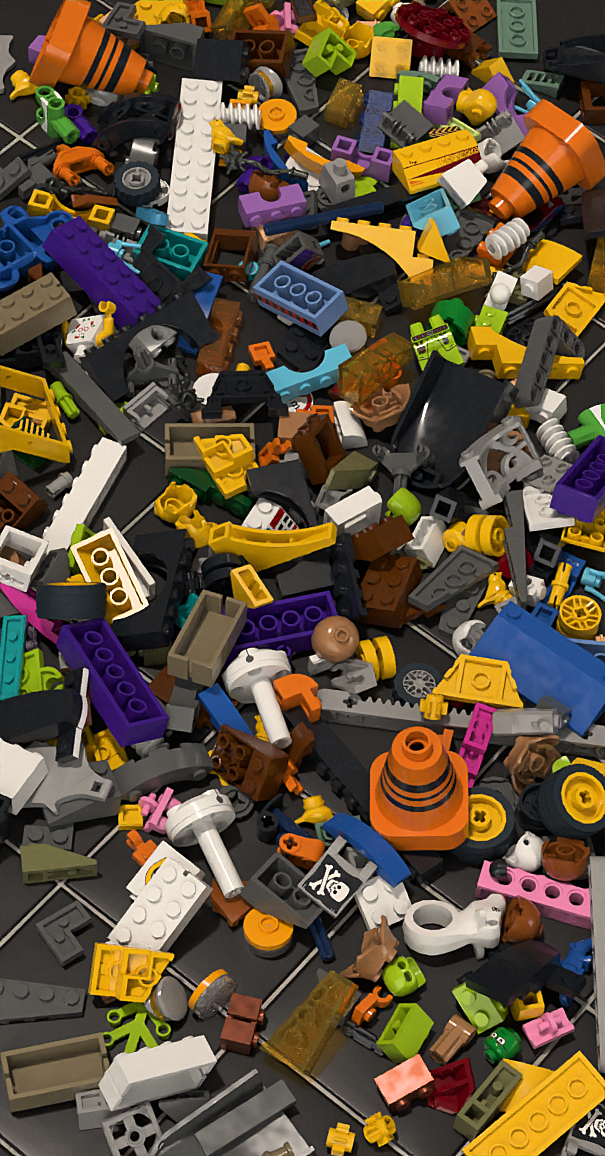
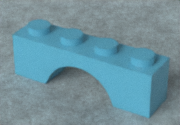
M345 343L325 350L322 363L312 371L299 373L282 366L266 372L274 385V390L277 394L281 395L283 403L357 375L355 362Z

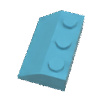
M443 187L405 205L414 228L424 230L428 219L432 217L441 236L452 235L457 232V229L461 228Z

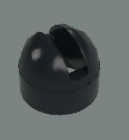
M505 859L492 861L489 867L492 877L496 879L507 878Z

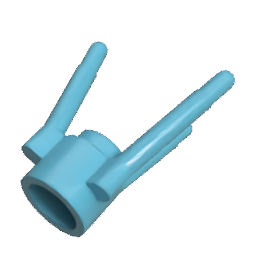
M519 79V83L522 85L521 89L530 100L526 104L527 110L514 105V109L525 114L540 99L522 79Z
M118 239L116 243L109 242V248L134 273L140 274V271L135 269L133 265L123 260L126 253L123 247L141 249L142 244L123 242Z
M586 567L581 578V584L585 585L584 591L592 593L605 602V596L594 589L595 587L599 588L602 580H605V572Z

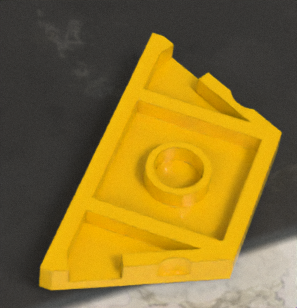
M566 282L547 306L544 315L546 317L558 315L573 333L579 337L604 305L605 292L603 294L594 292L591 287Z
M461 654L455 661L454 666L446 672L443 680L432 691V694L442 695L444 699L472 704L478 702L502 709L523 708V702L520 701L517 686L511 676V669L507 661Z

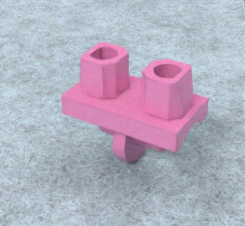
M285 2L283 11L275 10L269 15L275 14L280 30L290 31L293 39H296L294 35L300 26L296 25L297 20L291 10V3Z
M167 787L164 794L159 796L157 802L155 801L157 796L154 793H150L149 797L142 796L139 799L138 805L142 808L140 814L146 817L148 813H151L143 831L149 834L153 829L163 835L166 833L164 825L167 818L162 816L163 811L167 812L172 807L181 804L180 801L171 796L174 790Z
M563 1008L550 1013L546 1012L541 1017L522 1026L527 1039L534 1049L572 1033L575 1029L568 1020Z

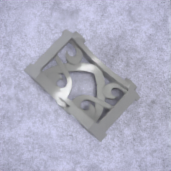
M511 415L501 421L502 424L484 434L467 450L461 453L459 465L460 467H466L480 495L479 504L482 510L502 502L505 492L510 489L509 484L514 479L516 482H519L529 474L543 468L542 460L519 415L515 417ZM518 427L523 439L513 446L518 439V435H513L509 438L508 434L511 430ZM526 444L532 456L521 450ZM489 449L506 453L500 465L501 475L493 470L487 471ZM509 461L513 463L511 468L509 467Z

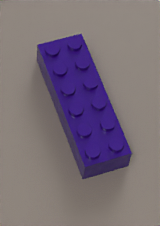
M80 216L52 229L42 245L46 252L98 306L101 301H110L116 305V311L112 314V318H114V323L119 328L127 323L134 324L138 321L136 318L145 312L152 313L155 311L154 306L161 303L159 298Z
M598 435L555 484L549 508L555 509L560 514L576 517L581 522L592 523L605 508L604 436Z
M330 590L273 601L270 604L255 609L247 607V622L223 667L229 666L232 661L238 658L242 651L249 648L272 649L276 651L277 647L285 645L284 651H286L288 646L291 649V653L313 649L311 637L317 623L326 617L338 615Z
M104 617L62 625L56 646L71 670L79 667L89 670L86 694L119 746L124 747L162 738L169 717Z

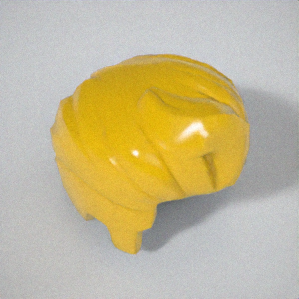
M183 2L164 7L157 16L156 25L171 23L190 24L188 7Z
M358 22L352 26L350 24L346 25L341 38L357 52L355 59L365 58L371 53L372 39L375 36L374 27Z
M171 482L162 496L155 500L154 514L169 523H176L181 515L191 518L196 507L197 495L190 486L186 484L179 486L175 485L176 482Z
M198 510L193 511L194 518L192 519L186 515H181L175 523L176 530L187 529L190 536L195 540L196 548L208 546L210 528L218 524L206 522L204 516H201Z

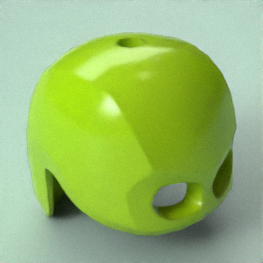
M401 487L387 502L389 511L385 513V517L389 516L391 512L393 513V518L402 514L409 527L419 518L422 511L421 504L411 492Z
M399 956L388 963L382 972V978L387 989L397 997L411 994L426 982L424 975L412 957L405 958L404 956Z

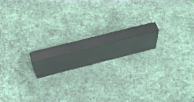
M283 1079L196 1132L194 1137L205 1154L212 1156L295 1104L296 1099Z

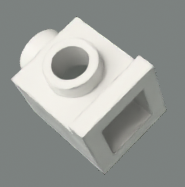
M526 575L527 605L535 607L540 600L545 598L547 588L545 587L544 579ZM511 580L508 587L509 591L511 592L510 594L512 596H515L513 583Z

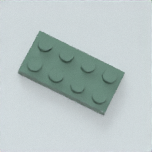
M496 0L498 58L537 60L536 0Z

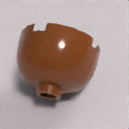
M253 170L248 183L249 193L259 192L263 200L274 202L278 200L279 187L288 186L289 183L277 176H267L260 170Z
M557 837L555 842L550 843L549 839L542 844L541 864L547 875L555 880L570 882L581 877L588 869L590 848L589 846L587 848L584 846V841L577 838Z
M517 895V899L513 898L502 918V922L505 923L504 930H501L499 941L516 945L530 939L539 938L543 925L540 924V911L533 902L520 895Z

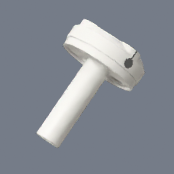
M249 648L242 651L238 658L232 661L226 671L222 673L221 677L231 699H235L239 703H256L269 742L279 749H283L291 744L292 739L275 695L273 682L292 674L290 663L286 653L282 650Z
M212 789L169 809L166 813L168 818L164 829L173 845L176 847H187L199 843L224 897L231 898L240 894L244 889V885L219 835L235 819L234 808L229 797L220 794L218 789Z

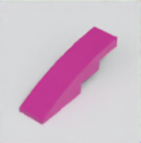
M0 582V588L22 615L28 617L30 624L56 644L64 620L37 618L36 592L28 588L27 592Z
M476 702L458 753L467 764L468 788H472L493 730L492 715L493 712L498 710Z

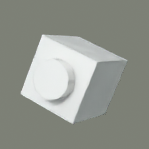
M537 265L533 266L520 277L521 295L539 301L553 290V271Z

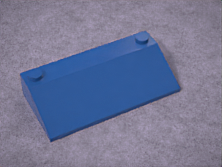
M511 600L498 613L469 654L470 656L507 661L511 669V676L517 686L518 695L534 706L537 705L540 698L549 694L572 709L568 716L571 719L567 728L580 737L584 736L605 711V663Z

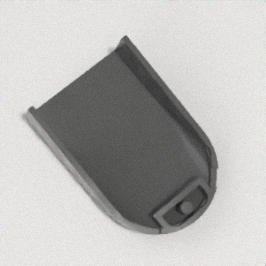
M256 1068L165 1132L155 1143L149 1156H207L194 1137V1134L266 1089ZM282 1111L212 1156H262L265 1151L272 1152L283 1147L285 1142L290 1144L295 1156H317V1153L313 1146L309 1147Z

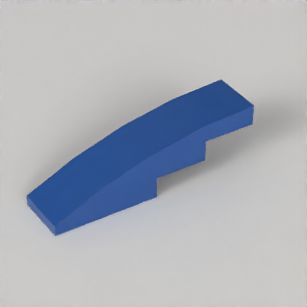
M206 272L213 280L196 290L194 296L210 323V316L216 304V297L223 282V276ZM181 335L179 336L176 347H181L183 352L197 355L200 348L192 349L188 342Z
M218 683L198 694L197 699L211 716L210 722L218 732L221 725L226 724L253 736L247 724Z

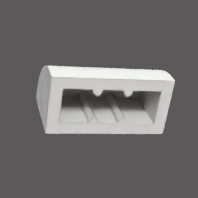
M336 401L333 402L334 424L343 448L351 449L368 446L360 418L349 411L353 403Z
M421 516L412 533L415 539L409 541L404 548L407 555L414 557L417 554L432 562L431 568H434L445 548L442 543V535L448 528L443 520L433 516Z

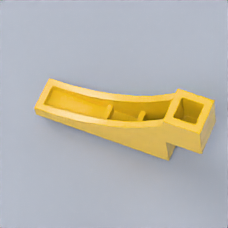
M337 217L336 221H331V230L362 238L387 253L410 278L409 283L431 285L434 260L430 259V256L426 254H417V257H413L416 231H412V227L400 225L399 229L391 228V224L387 223L370 226V221L358 220V223L355 224L349 223L347 218Z
M471 326L466 340L471 360H492L497 379H517L527 347L492 330V327ZM555 355L548 379H580L585 365L583 358Z
M228 521L210 528L208 545L216 554L232 553L237 556L243 555L255 572L336 544L337 527L333 522L305 529L262 530L238 526Z

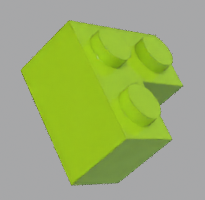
M329 27L313 37L302 65L315 77L328 70L338 75L352 67L357 52Z

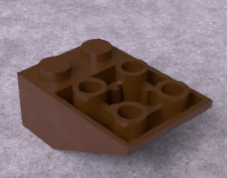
M10 471L0 480V535L6 525L23 531L34 523L49 505Z
M402 514L395 518L389 515L379 521L381 525L375 522L365 528L366 533L361 530L352 535L356 559L373 561L415 539Z
M222 724L210 758L215 767L212 769L258 802L273 799L277 795L290 756L274 744Z

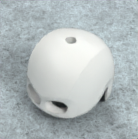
M487 138L477 144L481 159L489 167L484 173L498 172L509 162V160L503 161L501 159V147L496 140Z
M480 620L466 621L454 631L452 644L458 656L470 654L484 634L482 628L486 627L485 623Z
M526 831L518 843L511 846L502 859H505L506 864L513 869L520 868L527 873H532L542 865L541 847L544 842L531 832ZM525 839L528 840V845L523 843Z

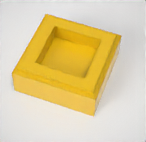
M138 804L120 805L118 814L119 830H143V816L140 814L142 808Z

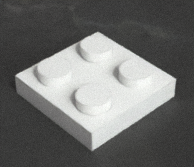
M379 875L368 879L354 896L368 931L373 928H381L380 916L382 915L386 916L389 925L404 919L406 910L412 906L403 882L393 888Z

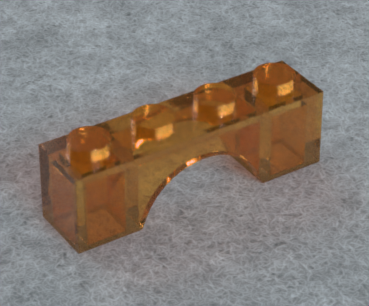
M215 298L210 314V325L221 337L213 344L201 346L196 361L197 377L228 371L229 361L227 358L228 356L232 357L234 350L232 341L237 340L239 328L236 327L237 324L241 325L243 312L240 311V302Z

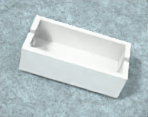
M167 857L107 938L116 945L167 952L213 891V888L196 875H193L190 870L176 859Z
M204 1035L197 1037L188 1036L181 1041L173 1043L167 1041L157 1047H144L137 1052L118 1054L114 1057L112 1064L104 1073L105 1075L98 1086L110 1110L115 1111L138 1105L145 1101H153L198 1089L207 1077L206 1074H209L217 1060Z

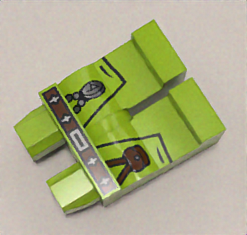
M439 314L429 318L432 329L424 332L421 322L410 325L411 343L422 372L433 350L441 354L446 360L464 366V361L447 323H444Z

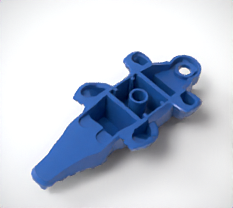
M16 205L9 206L0 212L1 220L4 222L3 227L0 228V292L13 289L19 280L28 276V269L39 263L42 264V268L47 270H54L59 266L42 245L57 224H64L74 218L68 212L61 210L52 211L46 216L31 217L22 207Z

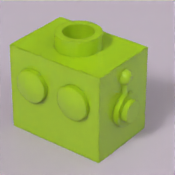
M484 305L480 315H475L472 326L492 327V330L502 335L506 327L508 312Z

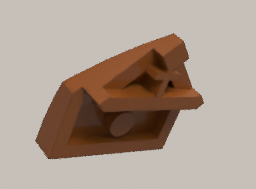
M89 194L84 196L71 195L73 208L90 210L95 204L112 209L119 206L117 198Z
M213 877V891L210 898L212 911L222 914L227 919V924L234 927L238 925L239 920L246 917L255 907L240 894L231 898H225L216 878ZM242 881L244 887L246 886L248 881Z

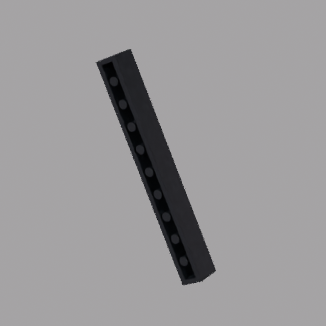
M300 705L282 711L289 733L301 722L305 724L307 729L313 732L315 742L312 753L305 757L307 759L310 758L315 764L318 773L328 779L333 791L339 793L344 798L346 806L350 810H354L357 815H360L361 821L371 827L370 773L321 716L318 721L310 723ZM436 850L396 851L411 872L408 879L413 880L417 886L431 879L442 870L443 859Z

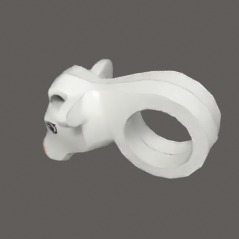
M491 894L484 900L471 902L460 912L452 905L443 901L423 900L414 903L406 910L402 926L404 941L410 949L426 955H439L456 950L467 944H472L476 958L483 959L485 948H494L499 945L502 918L506 913V900L501 894ZM434 923L442 925L445 928H442L440 930L424 929L420 926L423 924Z

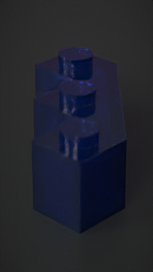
M372 89L369 90V93H365L363 105H367L365 114L361 113L359 125L363 126L361 134L356 135L359 151L374 153L377 146L384 148L387 135L376 125L382 120L381 115L385 111L388 113L392 111L394 93Z

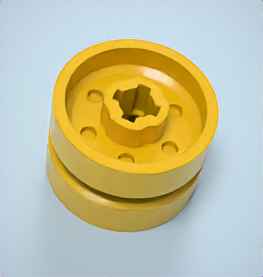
M472 515L465 528L466 547L484 556H502L505 553L503 545L504 528H509L506 518L502 515Z
M575 595L568 597L560 606L556 631L567 638L594 640L601 620L599 605L593 599L586 596Z
M388 637L373 638L372 642L369 639L359 641L358 648L355 651L356 659L372 663L376 681L379 680V677L382 680L395 677V656Z

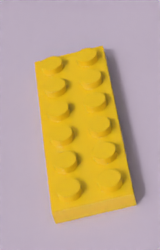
M578 1051L462 1149L461 1152L465 1156L540 1155L605 1099L604 1078L586 1057Z

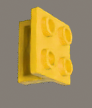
M373 36L369 76L397 79L398 71L410 70L412 39Z

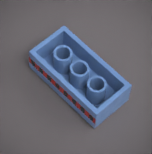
M282 260L253 287L260 306L320 337L349 309L342 290Z

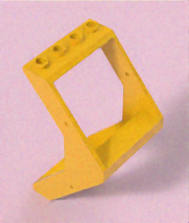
M0 365L1 387L44 399L58 439L54 440L0 425V453L17 450L62 463H70V453H73L70 440H66V428L64 423H60V410L58 406L54 405V393L52 389L48 388L46 379Z

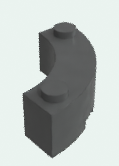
M145 137L134 138L130 156H126L125 164L132 161H145L150 165L152 164L156 169L159 157L157 146L158 144H163L164 141Z
M176 677L171 698L168 704H166V709H164L169 717L166 729L193 732L196 727V722H193L194 718H199L202 704L197 699V696L206 690L205 685L192 682L191 677L188 680Z
M180 743V748L170 750L165 746L149 751L148 757L137 762L132 759L112 772L122 795L121 799L135 802L145 794L161 786L179 781H199L204 779L207 773L215 768L205 745L200 743Z

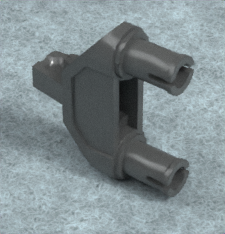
M52 149L39 157L33 156L28 159L27 167L32 174L18 187V195L23 200L30 198L34 189L47 192L44 188H39L38 184L45 183L46 178L55 177L46 168L54 163L57 158V154ZM81 177L79 184L76 186L74 185V188L83 186V180ZM61 181V183H66V186H70L66 181ZM61 193L56 198L58 201H62L69 196V193L67 195Z

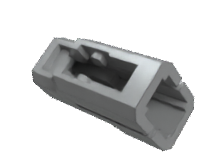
M498 709L492 715L494 736L555 735L562 726V718L558 714L557 709Z

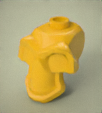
M468 87L467 90L459 93L456 110L464 114L472 125L479 126L495 113L498 103L490 91L486 89L472 91Z

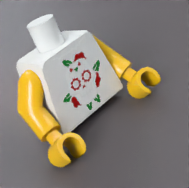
M101 301L99 303V310L105 313L103 315L71 319L70 323L66 320L60 325L66 348L74 355L73 359L77 363L82 364L78 357L84 354V349L94 344L95 346L102 343L101 339L109 334L114 336L116 328L114 327L112 314L116 311V305L113 302Z

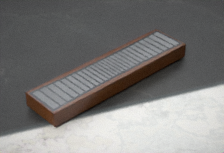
M288 0L299 24L317 20V13L311 0Z

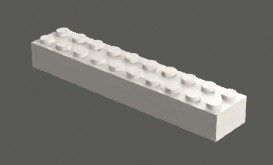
M182 78L180 93L182 109L176 129L167 210L169 221L168 226L165 228L182 234L192 233L201 240L208 242L216 152L211 149L212 128L209 122L219 119L223 81Z

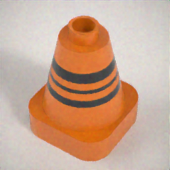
M63 0L46 34L28 82L38 87L47 85L54 88L57 82L121 96L131 94L134 91L144 94L153 75L152 71L144 68L146 59L87 15L91 2L87 0Z
M541 99L523 117L528 132L490 190L493 199L488 203V206L502 221H506L510 216L521 219L576 184L586 190H591L605 177V159L593 134L581 122L545 99Z
M415 726L402 730L395 737L390 751L378 756L371 765V828L382 836L395 851L450 850L461 845L469 832L468 768L464 759L457 753L445 750L438 735L428 728Z

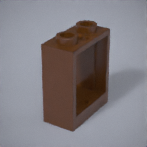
M580 81L578 101L582 124H605V106H592L591 97H605V84Z
M214 228L203 263L204 271L223 276V281L247 283L258 248L256 232L253 230ZM221 249L246 251L242 265L217 264Z
M315 413L306 418L307 421L297 429V433L292 437L293 444L312 485L325 483L331 469L347 457L328 413L322 415ZM315 436H316V438H317V440H318V442H319V444H320V446H321V449H322V451H323V453H324V455H325V458H324L323 455H322V452H321V450H320V448H319V446H318V444H317V441H316V439H315Z

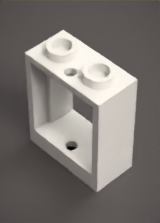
M367 486L325 509L323 524L333 522L337 527L336 536L341 533H351L352 536L361 530L366 533V527L375 522L379 525L382 498L370 486Z
M6 525L0 535V552L4 545L34 556V559L29 568L0 557V582L27 592L45 558L49 542Z

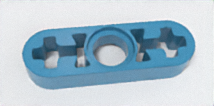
M136 207L135 217L151 224L168 226L169 214L151 207Z

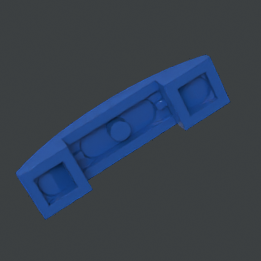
M266 129L264 130L263 155L271 158L273 163L272 170L287 168L277 154L278 142L271 132ZM288 174L275 175L289 183V185L299 183L302 192L308 191L309 183L305 180L294 177L290 179Z
M566 552L560 562L564 563V570L566 563L572 566V570L567 583L569 588L564 594L563 601L570 597L586 563L585 560ZM549 585L545 598L536 604L532 615L552 627L558 618L559 610L555 609V603L553 608L547 606L552 591L551 585Z
M339 812L323 824L322 828L335 839L340 835L366 858L378 866L376 874L393 888L410 876L409 868L393 847L375 830L357 818Z

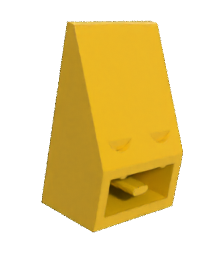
M605 508L592 523L581 522L574 517L575 526L564 527L560 541L605 553Z

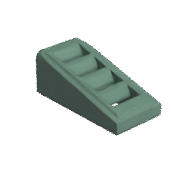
M526 70L522 80L531 90L556 98L563 86L565 76L556 73Z

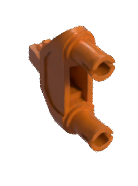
M65 144L56 147L57 158L53 167V175L60 180L66 181L72 187L79 184V173L99 169L104 175L108 176V174L111 175L114 172V165L107 161L105 155L96 148L81 146L70 148Z

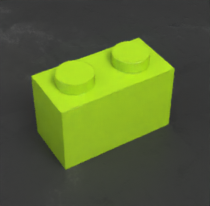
M399 1003L376 1044L393 1063H403L417 1055L422 1043L428 1037L434 1022L417 1003Z

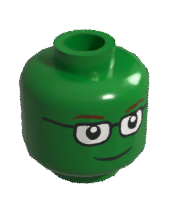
M498 1027L484 1040L485 1051L483 1053L492 1064L495 1062L499 1064L503 1058L512 1060L521 1051L520 1044L522 1041L512 1028Z

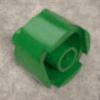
M453 298L452 300L436 302L429 318L439 314L444 323L448 324L456 345L459 347L463 346L468 338L470 327L474 323L475 315L464 305L461 299ZM429 320L427 322L426 331L432 329Z

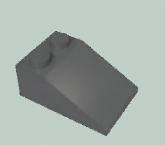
M189 23L146 25L145 31L139 38V52L149 53V58H154V62L194 72L197 38L204 39L205 28Z
M107 760L89 762L90 768L96 774L113 782L106 801L101 802L83 798L70 800L59 805V814L57 816L48 808L41 807L48 827L119 814L122 795ZM97 786L95 792L99 793L101 786Z
M277 851L250 878L240 893L257 910L304 929H307L324 911L323 908L297 888V885L306 875Z

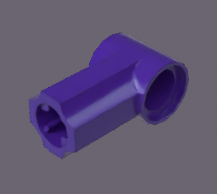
M69 104L65 107V114L79 129V140L87 145L92 143L97 137L98 132L82 114L83 110L79 105Z
M251 156L247 158L249 160L254 159L272 170L273 163L269 156ZM251 164L245 165L246 171L237 180V188L245 194H249L248 183L253 170H260Z

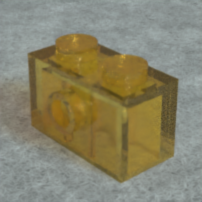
M339 78L324 108V120L347 128L350 121L353 122L356 117L357 106H361L363 103L362 85Z
M345 296L349 309L334 323V326L346 320L356 321L365 328L367 337L375 338L381 322L383 306Z

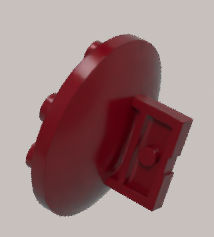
M411 1V4H402L395 13L396 22L409 34L407 39H412L413 41L411 55L420 59L426 55L428 61H430L431 57L434 56L437 63L439 58L443 57L446 49H462L467 47L472 38L471 33L463 24V19L447 14L448 11L441 7L435 9L424 6L419 2Z

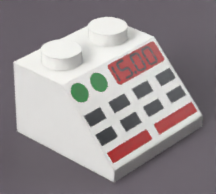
M264 498L258 499L241 525L262 530L299 529L280 505Z

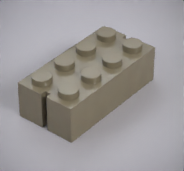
M52 272L0 300L1 356L77 315L71 296Z
M165 423V475H168L170 468H191L208 472L193 442V438L199 436L200 439L214 438L215 435L230 436L231 434H243L253 448L254 461H256L254 423Z
M203 589L167 655V674L185 680L191 677L192 682L212 688L247 622V602L227 597L225 615H222L223 595Z
M102 1032L0 1052L1 1069L10 1113L75 1100V1092L100 1089L98 1084L110 1067Z

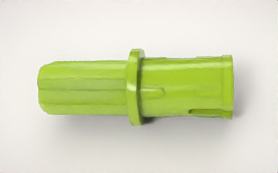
M54 382L51 384L50 389L53 390L54 397L57 400L56 404L64 410L67 417L75 419L79 415V410L73 402V396L65 390L61 382Z

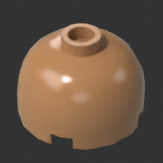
M337 615L326 617L317 623L311 637L313 650L318 657L330 661V663H340L354 654L358 648L360 638L354 623L346 617Z

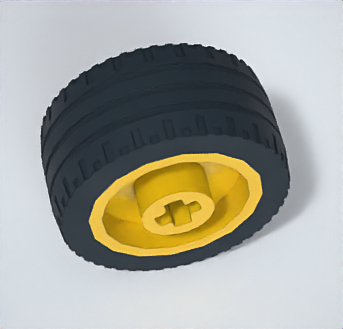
M49 582L37 584V618L82 620L106 617V584L100 582Z
M572 764L549 775L540 785L536 801L540 819L545 827L557 837L577 838L580 840L601 831L605 827V777L603 774L585 764Z
M487 787L468 788L469 832L465 841L458 847L450 849V853L465 863L481 865L484 863V860L491 862L507 853L514 839L515 814L507 798L496 790Z

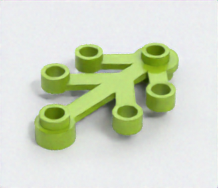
M132 1002L118 1010L113 1009L107 1013V1024L111 1027H117L121 1024L122 1018L137 1012L133 1021L111 1032L103 1033L104 1039H111L110 1043H105L106 1050L111 1049L115 1041L129 1035L124 1052L128 1054L136 1051L140 1037L146 1047L153 1048L159 1046L145 1025L147 1014L156 1026L155 1034L158 1039H168L171 1035V1027L151 1014L141 1002ZM117 1016L119 1019L112 1021L110 1017ZM166 1029L168 1032L161 1034L159 1030Z

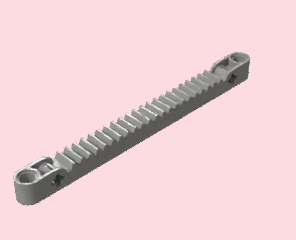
M320 689L317 693V697L322 704L320 716L326 722L402 731L409 727L420 726L432 730L437 735H443L445 728L454 730L453 739H464L473 713L472 711L470 715H467L466 711L462 710L460 714H457L456 708H453L451 713L447 711V715H442L441 720H431L423 718L424 712L419 711L418 703L413 708H410L409 702H406L404 706H401L399 701H396L395 705H391L390 700L387 699L386 703L382 704L381 698H378L373 703L372 698L368 697L365 702L357 694L347 691ZM593 724L583 737H580L567 727L555 734L559 736L560 742L553 747L559 753L605 759V726ZM492 730L488 743L514 747L515 740L519 735L494 736Z

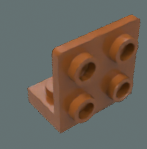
M449 0L441 6V8L449 11L450 14L454 12L456 17L463 19V24L472 32L496 17L495 11L487 0Z

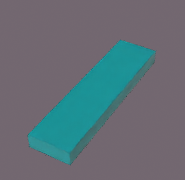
M26 615L3 616L0 643V701L21 695L28 617Z

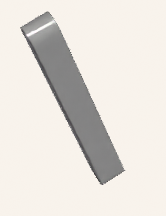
M589 856L588 879L598 1072L605 1073V856Z

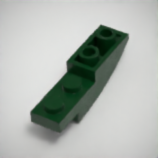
M170 468L168 471L169 485L171 482H176L175 485L181 486L186 484L190 486L197 495V501L204 505L211 499L217 505L224 506L235 515L245 519L253 508V500L240 493L225 499L207 471L191 468Z

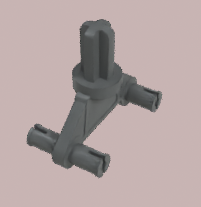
M137 347L133 351V356L136 360L135 368L130 366L129 370V367H126V377L124 378L129 390L126 393L127 397L131 398V394L132 397L135 396V387L138 382L163 377L168 379L169 389H173V386L174 389L178 387L177 378H179V370L177 369V360L175 358H172V362L169 358L167 366L155 362L152 357L147 355L146 350L141 347Z
M421 444L414 446V452L416 453H390L387 448L375 445L372 448L376 458L389 469L391 476L394 477L393 495L401 487L407 489V480L411 478V474L426 461L432 462L434 460L431 450Z

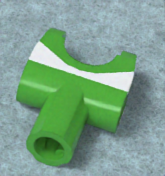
M50 86L38 87L35 90V97L41 107L36 111V120L51 138H62L68 144L77 141L80 137V131L66 116L63 98ZM41 92L49 93L48 95H40Z
M605 403L583 411L578 417L582 427L567 432V438H571L572 444L576 446V450L591 444L598 435L605 437Z

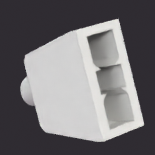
M467 159L443 173L436 180L462 210L486 184L487 179L482 174L489 167L482 159L475 165L470 159Z

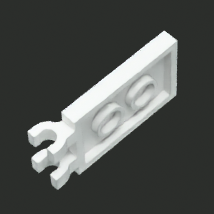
M523 482V510L529 531L575 526L573 516L560 514L555 509L549 508L554 490L548 492Z

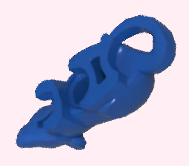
M591 938L579 940L576 943L570 942L569 946L571 949L567 957L560 961V966L582 976L584 972H589L592 967L590 962L593 956L588 955L592 949ZM559 993L561 1005L569 1007L573 999Z

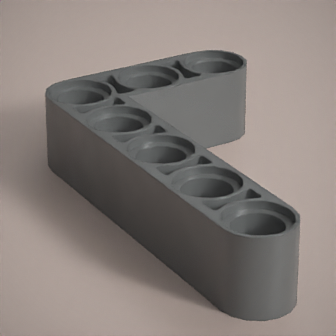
M558 315L537 318L534 322L515 383V387L519 389L513 402L516 408L533 407L540 404L555 355L584 358L585 356L583 343Z

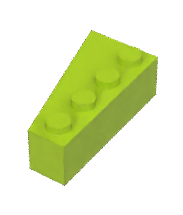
M399 76V83L394 85V95H397V100L393 101V109L405 100L421 114L424 77ZM390 139V149L394 151L401 148Z

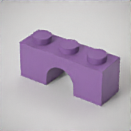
M446 74L438 82L434 91L430 92L427 100L423 101V116L431 123L446 126L453 117L454 105L457 103L459 93L468 88L469 79Z
M340 135L337 136L331 149L330 161H334L337 158L351 161L365 168L362 176L387 183L393 173L392 150L377 146L373 155H365L358 150L357 140Z
M299 183L279 187L278 200L274 202L263 200L259 192L240 195L238 198V212L245 228L256 227L266 223L305 216L307 201Z

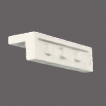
M110 517L104 519L103 531L113 528L147 602L154 599L156 582Z

